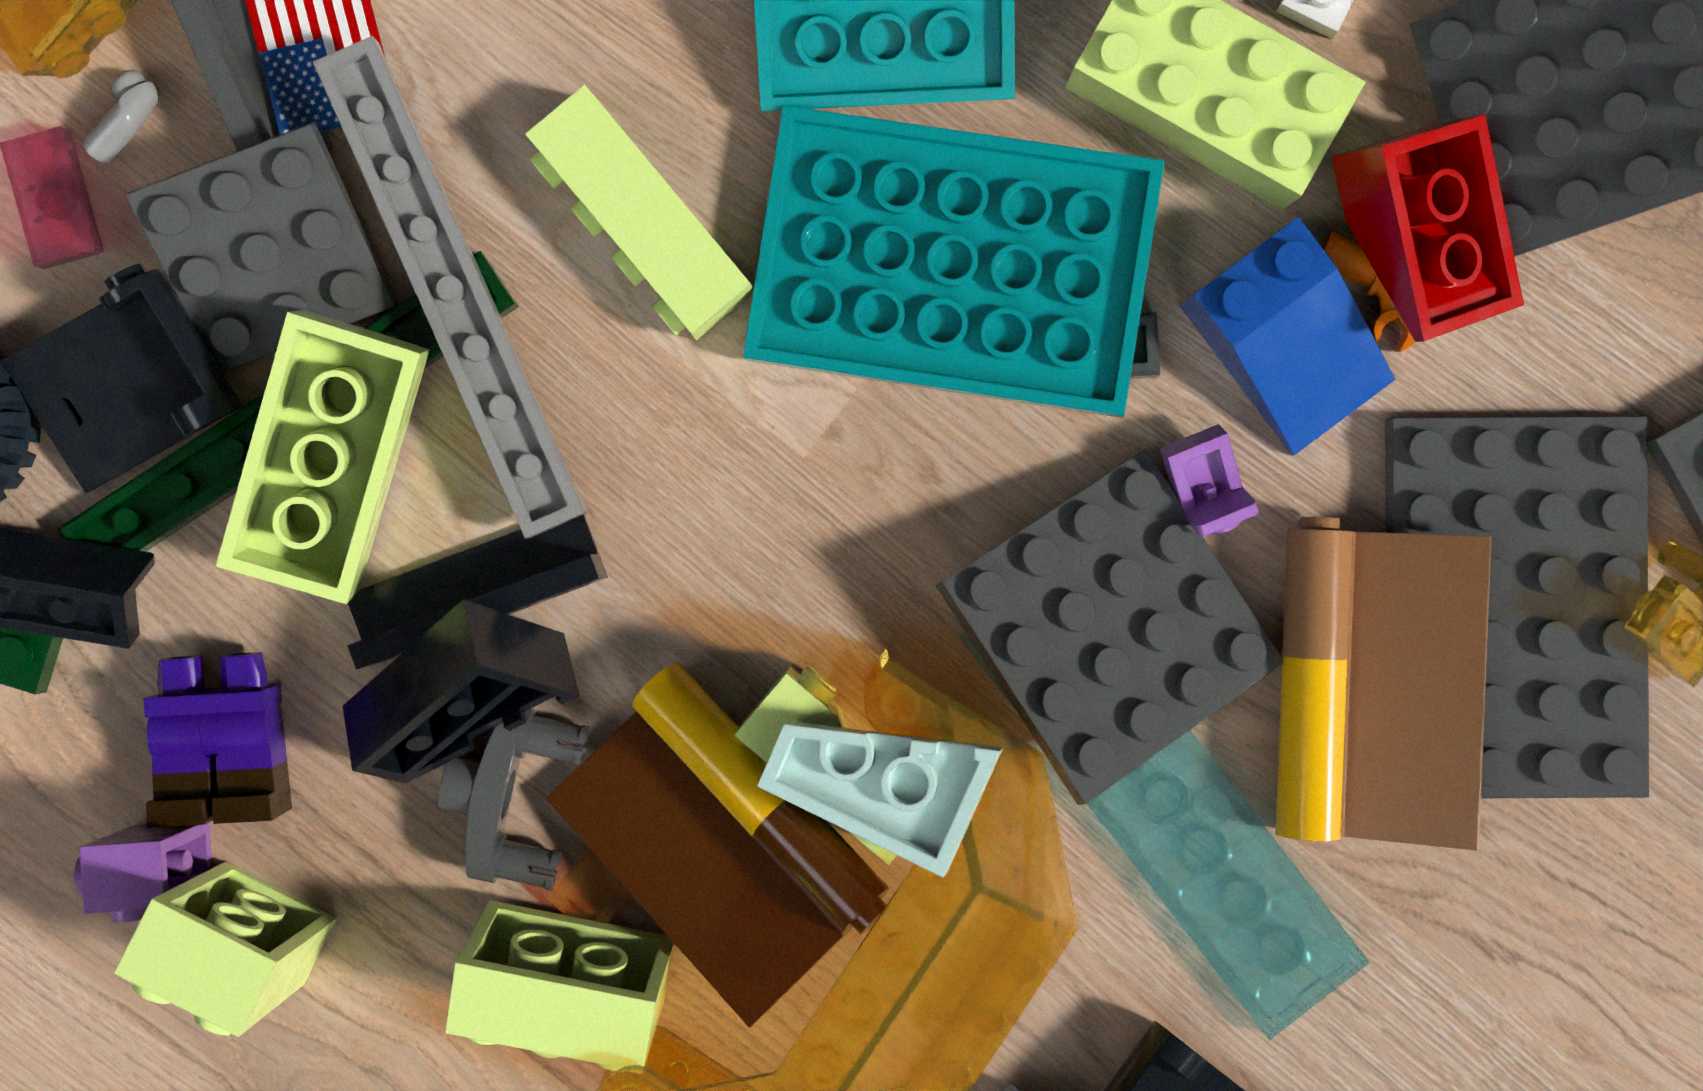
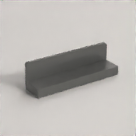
M171 0L236 150L238 151L280 135L245 0ZM322 131L320 134L330 152L332 150V143L327 132Z

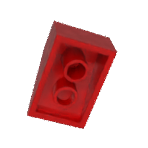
M1485 114L1431 125L1331 156L1345 220L1415 342L1430 340L1524 305Z

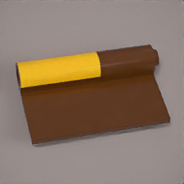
M674 663L658 672L643 686L632 703L636 712L599 746L581 766L576 768L552 791L546 799L743 1022L751 1028L852 928L862 935L885 914L889 906L882 898L889 891V887L827 820L757 787L767 763L734 736L739 726L680 663Z

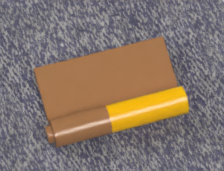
M1301 517L1300 529L1287 530L1276 835L1306 841H1336L1343 837L1464 850H1479L1492 536L1340 531V518Z

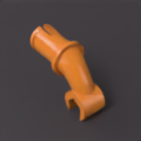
M1329 231L1321 247L1337 267L1342 278L1366 287L1365 294L1369 296L1376 294L1379 299L1380 313L1374 316L1369 325V330L1376 343L1380 339L1384 326L1394 321L1401 329V338L1394 352H1402L1411 347L1415 341L1359 243L1340 236L1335 231Z

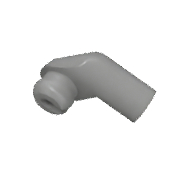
M126 70L114 78L111 90L118 100L82 142L86 152L102 163H111L135 136L158 104V92L154 83L146 82L141 72L136 70Z

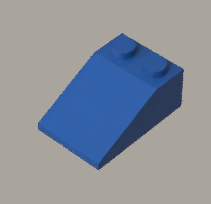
M1299 216L1179 305L1291 456L1296 455L1396 380L1339 270Z

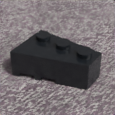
M463 599L342 705L352 771L408 783L475 749L472 738L501 723H503L505 729L511 731L527 723L525 711L555 696L556 700L562 705L579 697L564 633Z

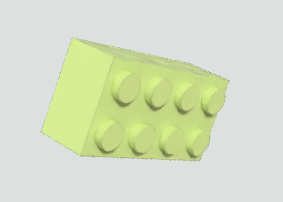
M1112 0L1078 59L1065 88L1283 211L1303 195L1366 82L1222 0Z
M297 310L287 312L215 567L343 604H347L360 590L430 349L310 311Z

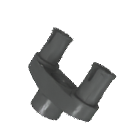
M529 709L525 711L527 723L511 731L505 729L503 723L495 726L482 759L461 755L446 763L439 787L437 807L441 810L468 815L465 841V868L468 878L495 883L497 878L543 887L545 890L552 891L558 874L556 866L560 865L562 851L556 849L553 851L508 841L507 834L503 833L520 758L523 759L526 753L581 766L586 748L563 743L561 740L584 745L585 742H588L590 727L535 716V709Z

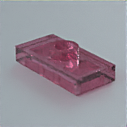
M59 126L1 142L0 147L33 266L47 269L104 253L71 131Z

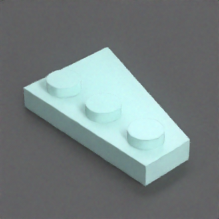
M790 721L783 725L757 787L944 877L952 864L1003 747Z

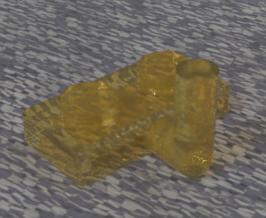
M1670 541L1659 551L1658 562L1699 585L1692 593L1687 586L1663 575L1653 590L1645 593L1637 601L1632 617L1624 628L1673 676L1695 687L1703 677V556Z

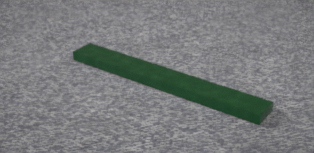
M481 251L473 255L501 318H503L519 306L486 255ZM416 293L363 327L373 332L430 349L425 368L443 357V353ZM264 393L57 528L61 537L146 552L235 494Z

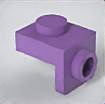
M1219 424L1159 448L1171 488L1181 503L1189 525L1199 536L1228 532L1236 528L1241 521L1258 514L1255 499L1242 486L1228 433Z

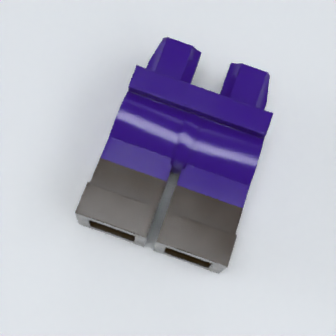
M262 652L234 653L220 656L222 687L217 688L204 687L202 656H175L159 660L158 694L143 698L145 717H149L147 741L152 756L153 799L146 802L147 828L205 825L213 821V824L272 821L292 809L284 725L279 706L282 703L281 684L268 685Z

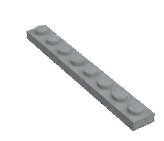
M371 36L313 61L525 539L588 513L379 42Z

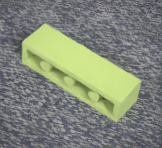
M585 84L525 133L538 150L529 160L553 189L563 181L579 199L570 209L594 238L604 230L620 248L611 258L635 287L646 279L661 297L652 307L675 335H678L686 328L697 341L753 294L754 290L751 283Z

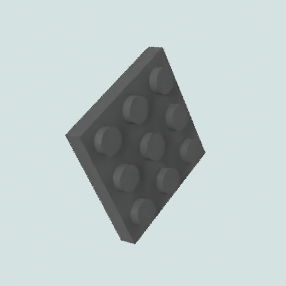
M315 121L126 194L180 303L222 372L276 352L287 312L306 310L350 324L395 307L398 301Z

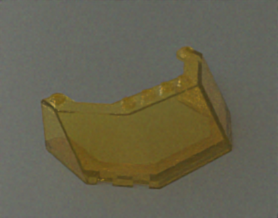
M886 648L867 676L864 684L866 717L870 725L877 732L1003 747L947 874L941 877L916 864L912 866L776 1071L740 1078L672 1031L657 1025L645 1067L629 1065L616 1071L606 1069L596 1091H970L1078 930L1044 754Z

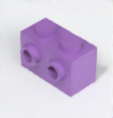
M207 823L205 825L147 828V824L134 825L80 846V857L75 865L74 881L78 893L83 895L84 914L110 912L111 922L141 920L153 898L212 869L210 825Z

